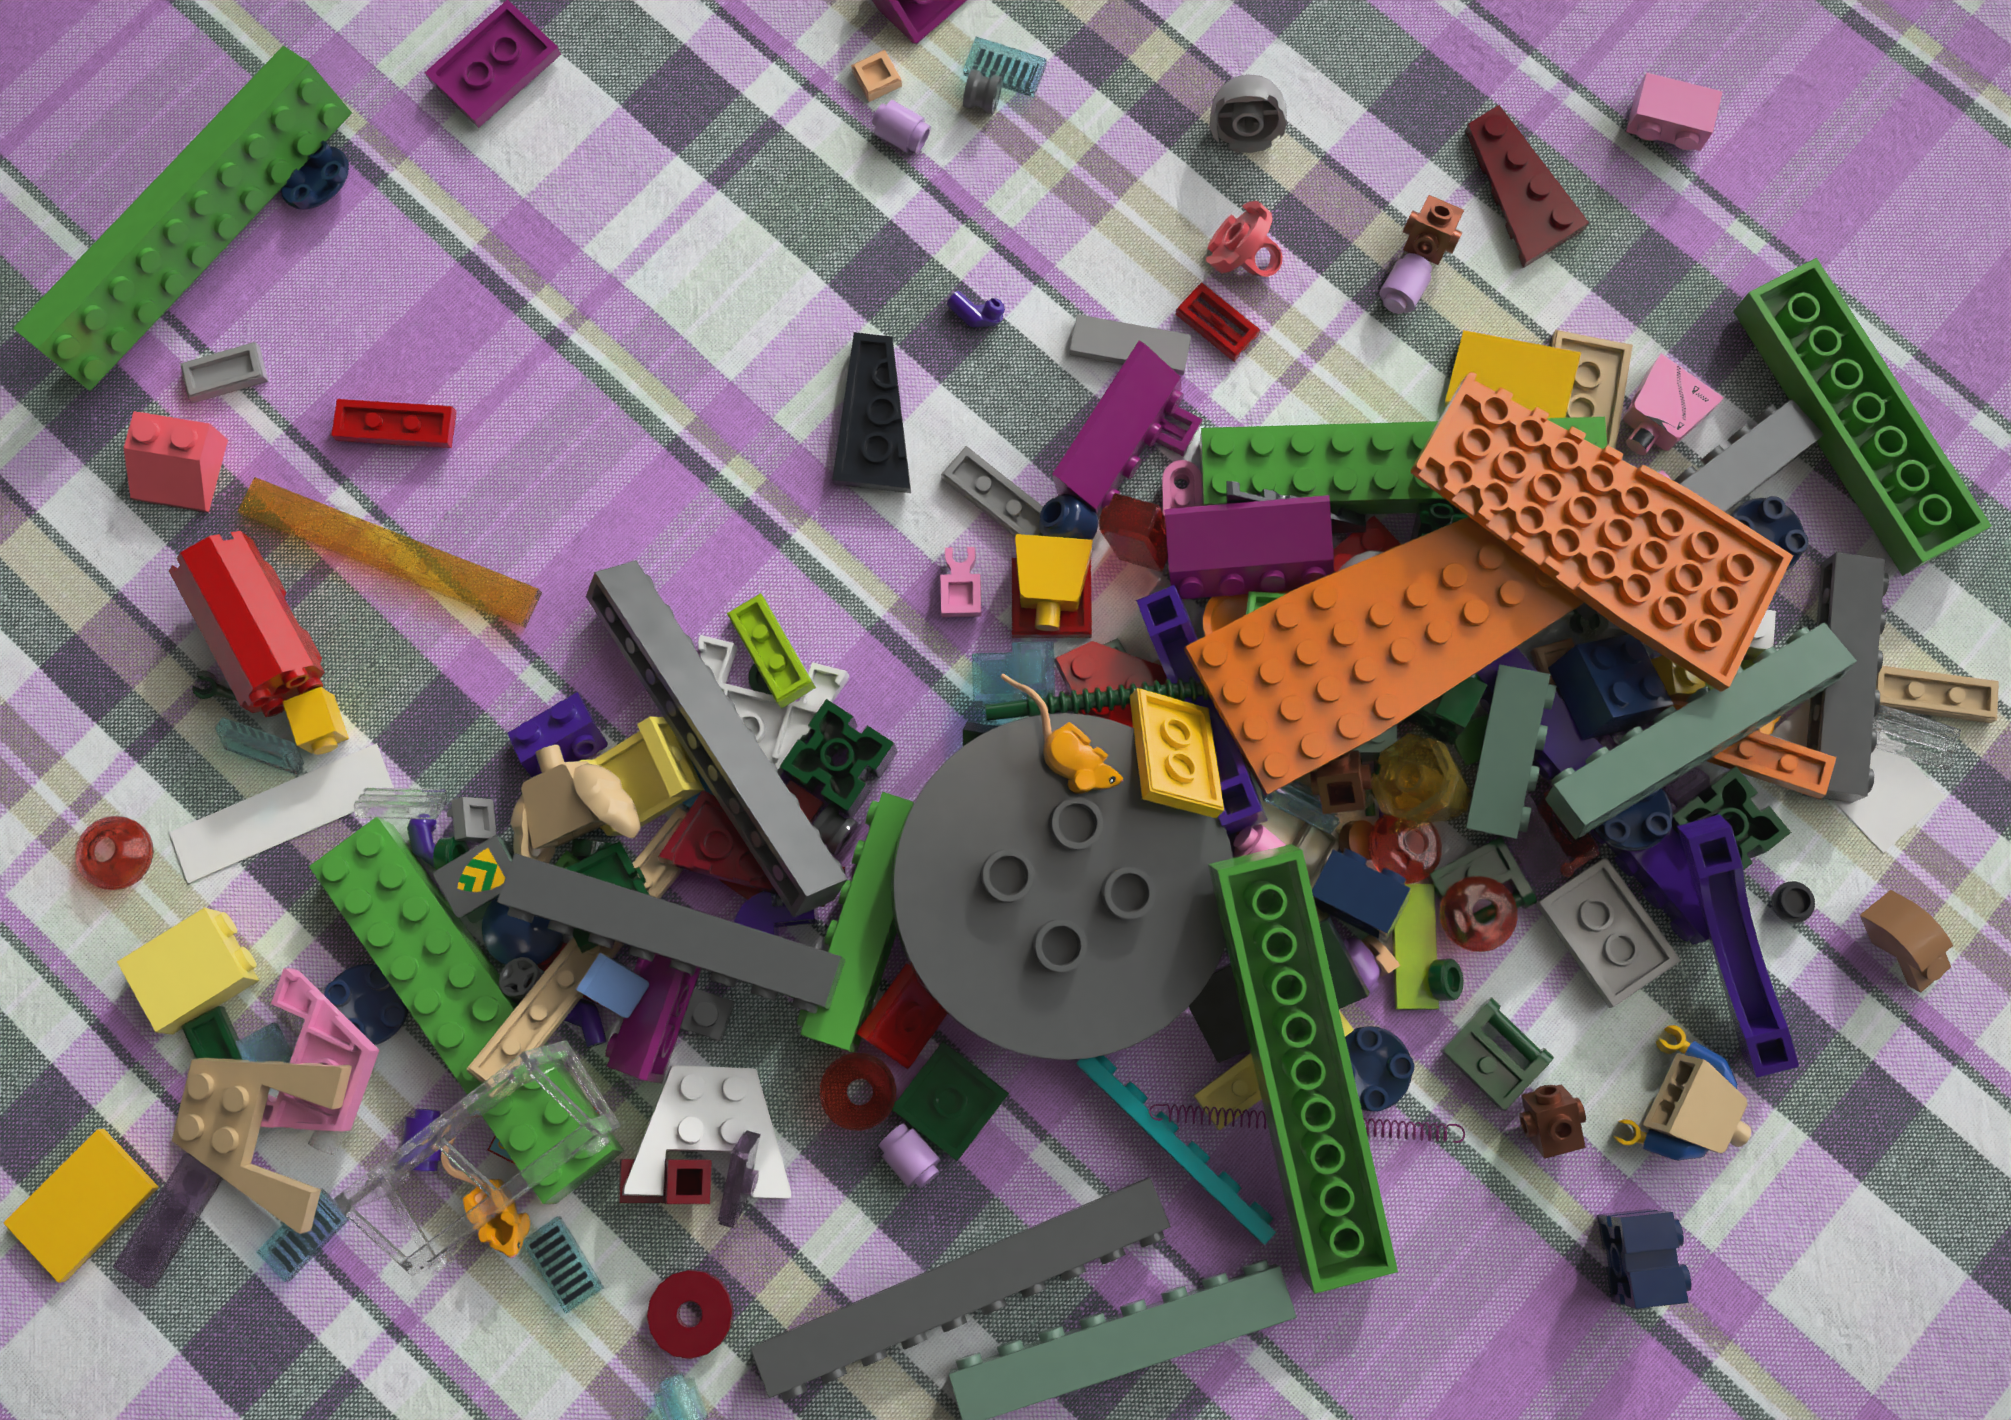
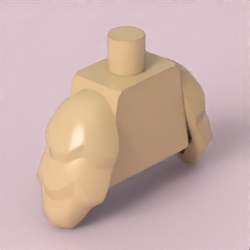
M559 745L548 746L535 752L542 773L523 782L521 787L522 795L513 809L510 825L514 831V854L517 853L549 864L555 853V847L606 824L628 838L636 837L641 828L637 809L631 797L622 788L621 780L615 774L602 766L590 764L587 761L565 763Z

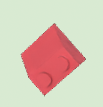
M134 411L123 448L130 498L136 501L209 513L228 439L209 423Z

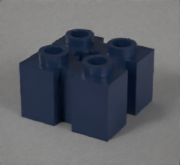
M1642 1209L1597 1214L1602 1248L1606 1250L1608 1261L1606 1272L1611 1302L1620 1305L1626 1304L1627 1307L1635 1309L1689 1303L1687 1291H1691V1276L1685 1264L1679 1265L1676 1250L1679 1246H1683V1230L1679 1220L1674 1219L1673 1212Z

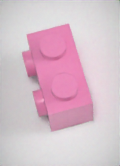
M1646 73L1635 92L1626 132L1635 134L1643 140H1659L1675 144L1676 147L1683 150L1694 149L1701 151L1713 133L1723 91Z

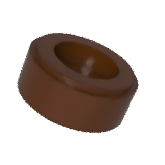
M1366 820L1347 822L1339 833L1341 852L1343 853L1344 849H1349L1365 857L1368 861L1376 855L1379 847V838L1374 826Z

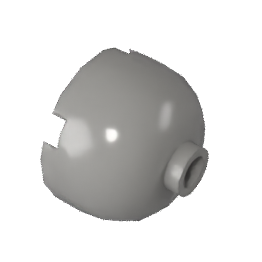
M1246 74L1237 76L1224 83L1214 96L1210 113V130L1213 138L1218 143L1219 138L1229 143L1228 149L1244 153L1263 151L1272 146V140L1276 139L1279 134L1280 139L1284 135L1287 124L1286 103L1282 92L1271 80L1260 75Z

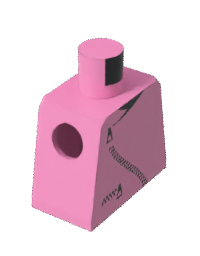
M1660 354L1646 372L1623 416L1624 422L1635 429L1626 440V444L1633 452L1639 455H1646L1653 444H1656L1665 451H1669L1704 420L1724 397L1669 358Z

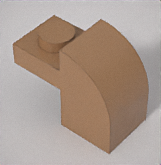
M1889 890L1860 914L1871 943L1897 958L1907 985L1921 993L1951 968L1946 955V951L1953 947L1950 938L1938 922L1913 901Z

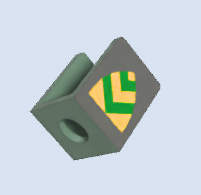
M495 835L434 872L433 876L456 917L463 918L467 916L471 923H477L483 919L489 904L499 896L512 862L514 851L509 842Z

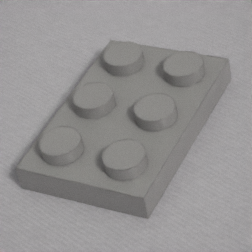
M1607 857L1600 859L1535 904L1609 1008L1615 1007L1681 961Z

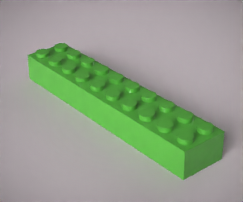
M282 46L13 329L91 391L287 183L286 181L290 179L294 170H299L310 159L308 155H313L322 146L321 142L323 140L326 142L352 112L310 62L287 47Z
M1605 417L1547 418V420L1566 430H1569L1572 426L1586 433L1584 440L1601 449L1607 446ZM1438 421L1201 428L1199 456L1200 472L1202 474L1203 506L1225 504L1226 481H1234L1239 483L1241 492L1253 495L1261 493L1263 489L1275 491L1280 495H1292L1300 498L1329 495L1330 512L1338 515L1337 511L1340 508L1353 510L1358 514L1417 513L1419 503H1443L1451 505L1454 512H1462L1411 474L1412 466Z
M377 816L309 866L543 1204H557L624 1152L622 1146L548 1042L544 1044L503 1097L467 1072L468 1066L518 1005L513 999L502 992L499 987L500 974L461 919L456 917L444 895L393 824Z
M1289 844L1208 864L1302 1277L1313 1293L1316 1294L1397 1273V1264L1303 849Z

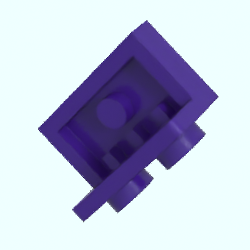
M578 692L507 733L520 763L532 778L542 773L535 754L536 751L542 748L559 745L564 762L566 763L585 760L608 746L605 737L596 726L584 700Z

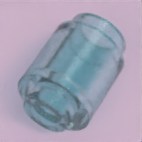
M680 1372L658 1383L660 1391L653 1394L662 1420H705L709 1417L694 1377L685 1379L683 1372Z

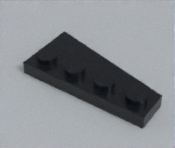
M854 332L832 478L834 485L911 493L892 336Z

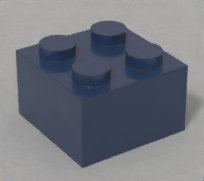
M1630 634L1577 644L1548 667L1583 740L1626 731L1639 726L1644 727L1661 712L1673 705L1644 645Z
M1333 849L1312 889L1315 904L1324 908L1328 914L1387 943L1409 900L1411 888L1404 884L1406 878L1387 868H1383L1380 873L1366 865L1368 860L1365 857L1349 849H1344L1343 853Z

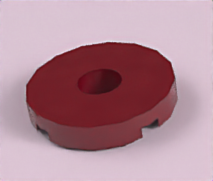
M690 1269L675 1273L660 1283L650 1298L647 1312L650 1334L661 1349L674 1357L692 1359L704 1356L724 1342L732 1328L734 1307L730 1294L723 1282L709 1272ZM687 1301L697 1303L702 1310V1318L696 1326H688L680 1318L681 1306Z

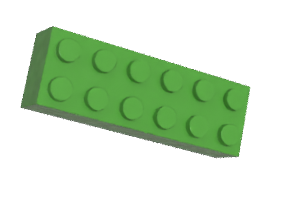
M882 792L879 802L874 800L871 802L865 824L869 825L866 841H858L852 858V864L856 865L853 880H847L841 889L838 903L842 904L843 909L839 921H831L825 937V944L829 945L828 952L842 956L845 959V963L830 1009L818 1007L816 1014L800 1010L797 1025L802 1026L800 1035L854 1054L858 1052L862 1037L857 1034V1031L871 1013L897 934L891 902L892 862L899 833L913 801Z

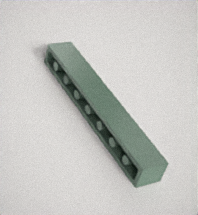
M1825 622L1811 631L1807 627H1803L1786 640V646L1779 650H1776L1773 646L1766 649L1753 660L1754 665L1746 670L1739 666L1730 687L1720 692L1715 688L1710 690L1705 686L1686 700L1688 703L1686 706L1679 710L1672 706L1661 712L1654 718V725L1644 731L1640 726L1629 731L1619 740L1621 744L1609 751L1607 747H1603L1597 750L1585 760L1587 765L1579 770L1574 771L1570 767L1559 773L1552 779L1553 787L1545 800L1576 840L1841 680L1857 660Z
M1267 1259L1259 1260L1243 1266L1244 1274L1228 1279L1226 1272L1202 1279L1204 1287L1187 1292L1185 1286H1180L1162 1292V1301L1147 1306L1145 1299L1120 1306L1122 1314L1105 1319L1103 1312L1084 1317L1079 1320L1080 1328L1064 1332L1063 1326H1057L1038 1333L1040 1341L1023 1346L1022 1340L1017 1339L997 1346L999 1354L982 1359L980 1352L955 1360L957 1368L950 1370L949 1377L962 1420H987L1295 1319L1297 1316L1281 1267L1277 1264L1269 1266Z

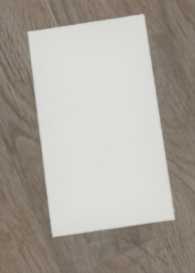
M1810 699L1781 723L1770 735L1806 747ZM1873 722V729L1877 731V744L1871 753L1870 769L1874 771L1872 790L1868 793L1867 797L1853 803L1833 801L1884 853L1943 800L1945 796Z

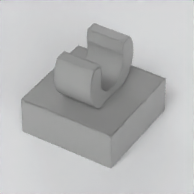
M460 797L451 800L452 808L447 811V817H453L454 831L449 833V837L455 836V840L485 842L496 835L493 799Z

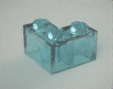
M1012 642V652L972 654L974 710L982 709V714L986 715L985 704L1026 700L1028 694L1005 682L1001 678L1002 674L1028 686L1037 694H1040L1042 698H1046L1049 692L1055 697L1054 642Z

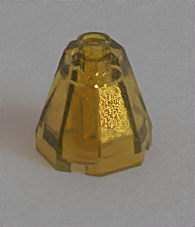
M1408 733L1381 751L1377 762L1381 765L1379 774L1376 775L1374 773L1372 777V790L1381 812L1391 817L1421 824L1453 820L1467 811L1472 793L1444 743L1436 739H1425Z

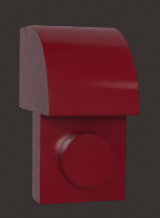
M620 1159L618 1203L710 1204L712 1160L665 1159L663 1196L622 1195L635 1159Z

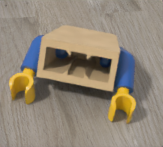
M1676 1025L1667 1026L1664 1030L1676 1038L1677 1044L1670 1045L1665 1040L1659 1038L1656 1041L1658 1049L1666 1054L1680 1051L1685 1055L1676 1054L1643 1123V1126L1648 1128L1649 1131L1648 1133L1641 1131L1634 1121L1623 1119L1618 1122L1630 1125L1633 1129V1137L1627 1141L1613 1136V1138L1622 1145L1642 1144L1644 1145L1643 1149L1677 1161L1702 1158L1709 1150L1722 1154L1727 1150L1729 1143L1735 1147L1745 1145L1751 1136L1750 1126L1741 1121L1748 1105L1747 1098L1737 1090L1738 1084L1729 1063L1725 1058L1698 1042L1693 1041L1689 1043L1686 1041V1035L1680 1027Z

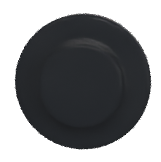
M1790 881L1779 885L1774 890L1771 904L1775 914L1780 919L1788 923H1799L1807 920L1814 912L1815 898L1812 891L1806 885Z

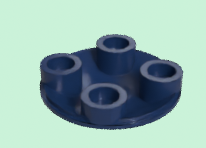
M323 140L321 142L322 146L313 155H308L310 159L299 170H294L290 179L281 188L282 197L289 206L300 210L312 209L326 203L340 191L349 173L348 159L340 149L329 146Z
M1777 496L1746 501L1731 514L1733 518L1793 555L1786 571L1796 564L1802 552L1807 549L1808 537L1803 530L1798 516Z
M1661 788L1599 825L1594 831L1603 841L1621 850L1642 851L1649 849L1662 841L1671 829L1672 807L1669 798Z
M498 897L493 899L487 907L482 921V936L488 951L499 962L506 965L513 959L523 957L529 958L538 965L562 947L564 934L548 929L550 920L534 916L532 923L510 917L507 915L509 907L498 903Z
M377 964L357 965L343 971L327 985L324 992L325 997L374 1045L381 1044L393 1037L403 1026L409 1011Z
M1374 1026L1354 1029L1345 1036L1361 1110L1379 1112L1393 1106L1405 1095L1411 1083L1415 1064L1404 1043L1392 1032Z

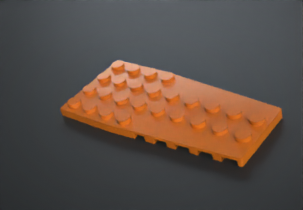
M1469 372L1461 381L1412 466L1411 474L1614 625L1718 691L1722 692L1729 688L1793 555L1688 488L1643 464L1639 468L1621 460L1624 454L1608 445L1603 449L1584 440L1586 433L1573 426L1566 430L1547 420L1549 413L1538 407L1531 411L1511 400L1512 393L1501 387L1495 392L1475 381L1477 374Z
M1467 517L1299 587L1185 646L1184 651L1263 794L1267 796L1378 737L1558 619L1578 608L1584 602L1472 518Z

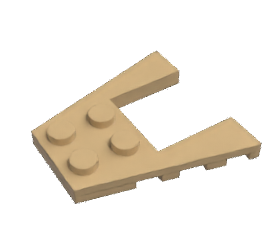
M214 1058L191 1060L171 1141L297 1233L302 1234L311 1231L321 1189L253 1165L251 1162L270 1088L329 1109L341 1108L352 1066L323 1065L319 1063L294 1064L277 1061L253 1062L249 1060Z

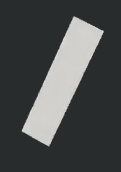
M376 743L169 833L187 883H190L393 796L396 792Z

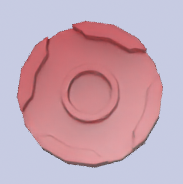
M1256 200L1247 202L1242 206L1246 212L1237 219L1231 214L1217 229L1208 244L1207 249L1212 252V255L1206 257V262L1221 274L1231 272L1241 265L1252 275L1269 277L1280 269L1283 258L1281 249L1267 236L1272 223V213ZM1264 247L1270 253V262L1265 269L1260 270L1256 266L1255 255Z

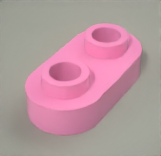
M1174 461L1164 470L1162 477V524L1165 532V509L1203 506L1202 474L1199 468L1190 461ZM1178 479H1184L1188 482V487L1179 489L1175 486L1174 482Z

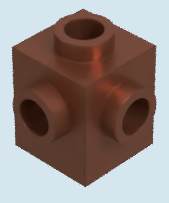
M1428 195L1420 213L1412 210L1403 233L1409 235L1403 250L1420 255L1427 261L1439 265L1445 251L1453 254L1463 233L1457 230L1456 227L1464 209Z
M1359 750L1350 751L1318 768L1317 771L1310 772L1313 796H1320L1323 814L1365 810V790L1372 789V779L1369 764L1361 765Z
M1562 1084L1557 1086H1540L1535 1092L1521 1095L1524 1112L1519 1113L1522 1130L1544 1159L1586 1148L1581 1123L1586 1122V1114L1583 1104L1578 1097L1573 1098Z

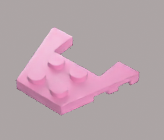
M284 968L271 1004L305 1020L290 1063L350 1065L352 1069L341 1108L329 1109L279 1091L277 1098L268 1094L260 1127L351 1131L380 1050L300 971Z

